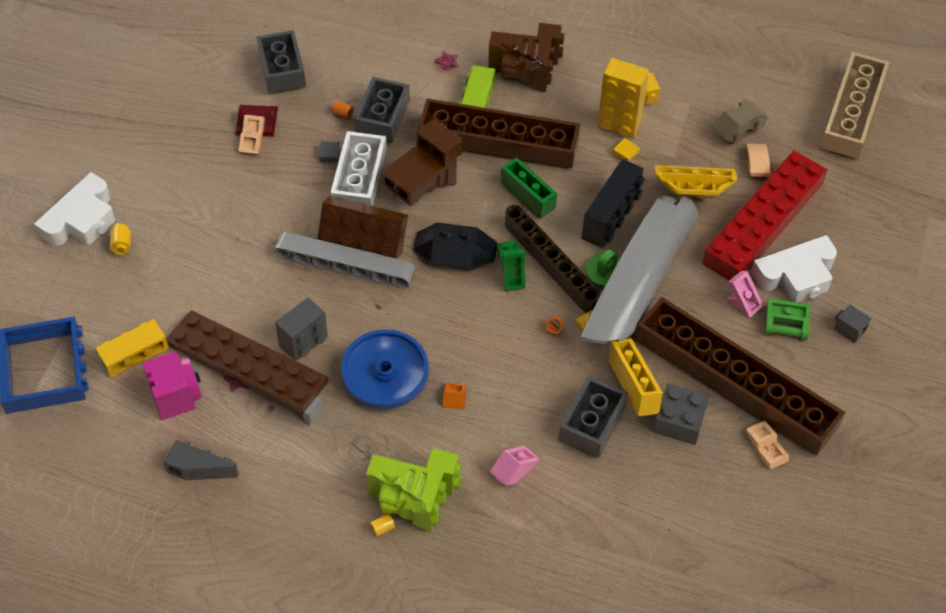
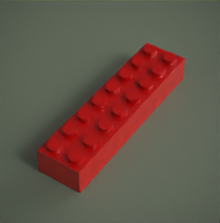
M793 150L705 249L702 264L727 280H731L741 271H749L753 266L754 260L759 259L823 185L828 169Z

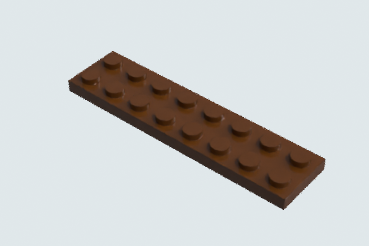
M192 310L166 338L168 346L301 413L306 411L329 382L328 376Z

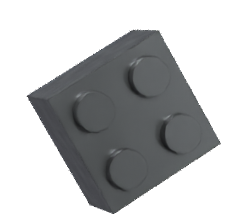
M308 297L275 322L279 346L295 361L305 357L317 344H322L328 337L325 312Z
M667 383L660 411L655 420L653 433L696 445L710 395Z

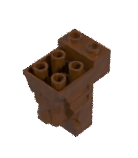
M539 23L537 36L491 31L488 68L495 69V73L501 72L503 78L515 77L518 81L530 82V85L546 92L547 85H551L552 73L549 72L553 71V65H558V59L563 56L564 47L560 45L564 44L565 33H561L562 25Z
M434 118L416 131L417 145L382 171V184L409 206L417 203L422 195L434 191L436 187H445L457 183V157L462 154V139Z

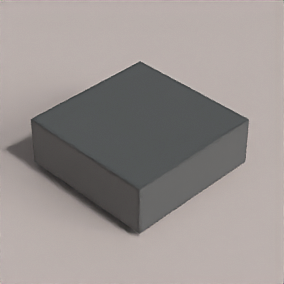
M320 142L319 161L339 162L340 142Z

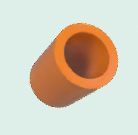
M335 101L332 113L350 119L353 113V106Z

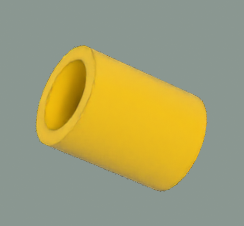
M388 513L369 522L371 530L376 537L395 528L394 521Z

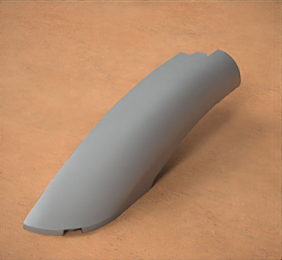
M662 195L660 199L657 198L608 280L580 336L581 340L597 344H607L608 341L612 340L623 341L635 332L637 324L650 308L651 302L675 256L697 222L698 210L692 200L684 195L680 201L666 195Z

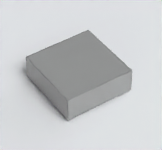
M316 397L303 413L305 424L311 426L323 410L321 398Z

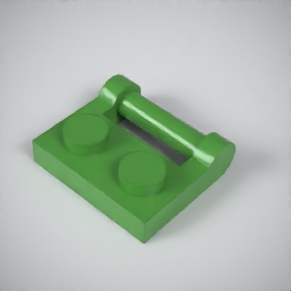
M768 299L764 334L771 335L776 333L808 340L811 304ZM773 321L802 325V329L773 325Z

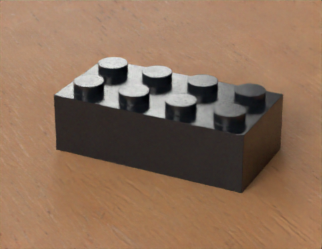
M621 159L584 214L583 240L600 248H604L607 242L611 243L615 236V230L621 228L625 215L631 213L634 201H638L642 195L643 190H641V186L645 179L642 177L644 168Z

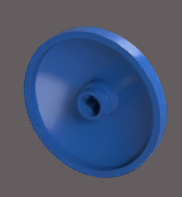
M376 330L360 336L350 344L342 358L341 374L346 390L355 400L372 408L392 409L409 403L421 393L428 379L429 364L423 347L411 336L396 330Z

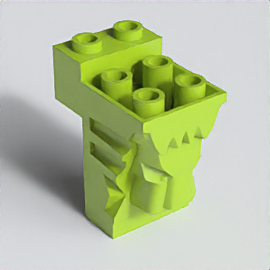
M433 448L425 468L373 454L366 472L368 495L379 499V507L382 513L398 514L403 519L412 520L413 525L431 533L433 526H437L440 520V505L444 506L447 495L453 496L455 488L459 489L462 464H459V455Z

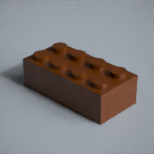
M329 196L322 203L317 239L397 259L403 251L408 215Z

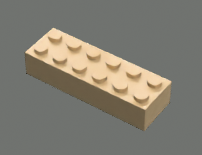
M852 52L820 148L859 159L890 62Z

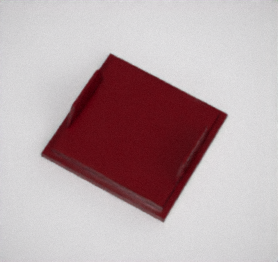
M240 105L235 135H241L243 131L244 115L264 117L263 136L274 137L278 106Z

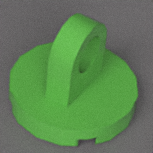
M610 249L606 252L595 254L586 263V277L598 289L604 290L620 257Z

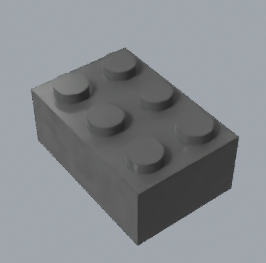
M294 30L257 36L258 52L268 94L306 87L305 72Z
M372 77L354 118L355 132L386 136V141L393 143L410 102V85Z
M588 376L560 426L558 440L599 458L626 408L629 393Z

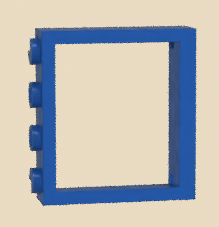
M75 316L0 329V399L6 414L86 400L85 391H88L89 387L87 378L83 376V373L87 372L86 362L82 360L85 348L83 342H80V337H83L82 325H77ZM71 335L76 386L14 397L10 345Z

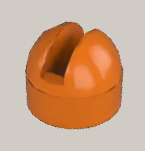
M552 316L548 319L546 328L550 333L557 334L564 328V321L558 316ZM552 320H555L561 327L559 328Z

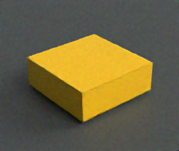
M624 138L613 149L612 154L630 162L640 152V147Z

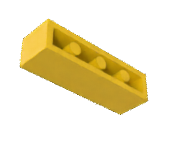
M632 338L620 342L617 340L611 341L608 362L624 391L629 393L628 398L637 415L659 414L663 392Z

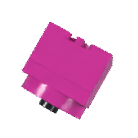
M177 351L142 363L161 420L196 409L194 401L202 398L198 385L201 380L198 371H193L188 357L179 359Z

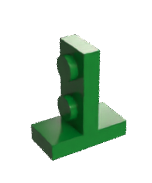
M517 241L497 243V252L503 269L505 291L526 288L524 249H519Z

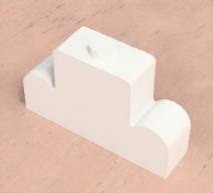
M90 172L34 223L38 237L53 246H60L66 243L70 234L84 244L90 245L101 234L105 233L107 228L115 222L112 207L108 205L110 194L106 182Z
M825 235L754 260L751 273L759 286L766 291H773L781 284L792 302L816 298L829 290L833 279L829 270L834 264L837 250L828 236Z

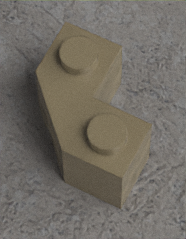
M745 99L739 103V107L732 110L729 108L725 110L712 127L727 141L736 144L742 140L748 129L756 132L761 129L769 116L754 102Z

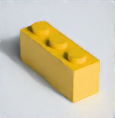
M155 319L142 323L128 332L122 333L110 341L102 343L95 349L100 362L109 377L112 378L169 349L164 333Z

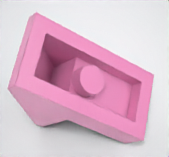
M741 271L728 281L733 293L726 299L746 317H752L764 307L748 271Z

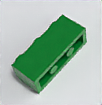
M517 157L502 167L501 183L540 218L556 209L557 192Z

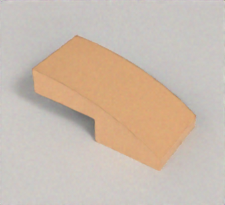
M244 115L239 153L259 155L265 123L264 117Z
M747 144L746 153L750 176L770 177L767 145Z
M766 421L746 428V433L769 470L789 461L788 453L777 442V434Z

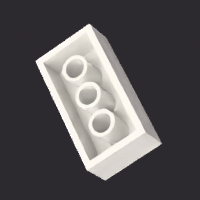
M347 131L331 189V196L374 206L387 153L386 136Z

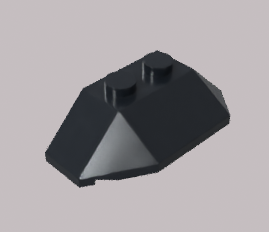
M437 222L417 232L414 252L418 253L430 265L473 270L488 262L495 261L498 242L478 227Z

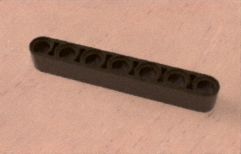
M509 206L505 211L506 229L582 311L587 313L593 310L601 296L599 289L520 206Z

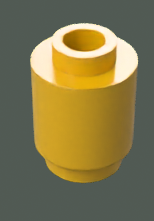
M116 224L110 231V250L117 255H124L131 250V231L125 224Z

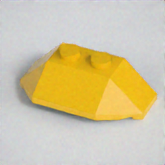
M655 165L654 167L655 177L673 196L682 198L683 195L686 197H697L701 200L715 198L737 181L735 169Z

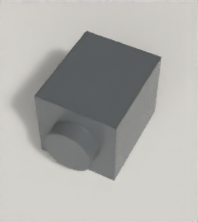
M849 305L845 310L841 309L836 315L835 320L837 322L834 330L856 343L867 331L871 318L852 305Z

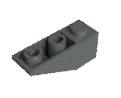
M176 440L163 461L167 473L184 480L234 478L239 476L237 464L232 459L227 457L221 458L207 449L201 450L187 441L181 442Z

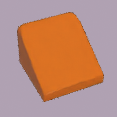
M445 383L443 407L464 409L467 385Z

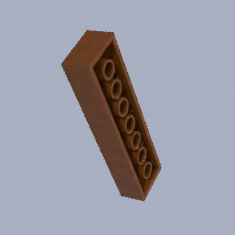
M426 98L418 130L434 118L439 123H443L452 133L460 136L462 139V150L513 159L517 157L519 160L573 168L581 123Z

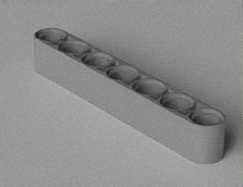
M282 232L273 253L278 258L403 289L409 287L415 271V266L408 261L289 232Z

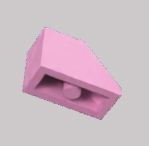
M525 446L503 450L490 472L500 484L512 485L518 483L537 465L540 458Z

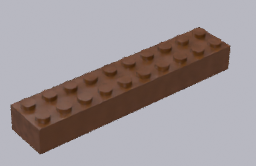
M661 297L637 324L635 339L762 421H766L768 425L813 454L818 455L840 427L846 413L845 411L665 298Z

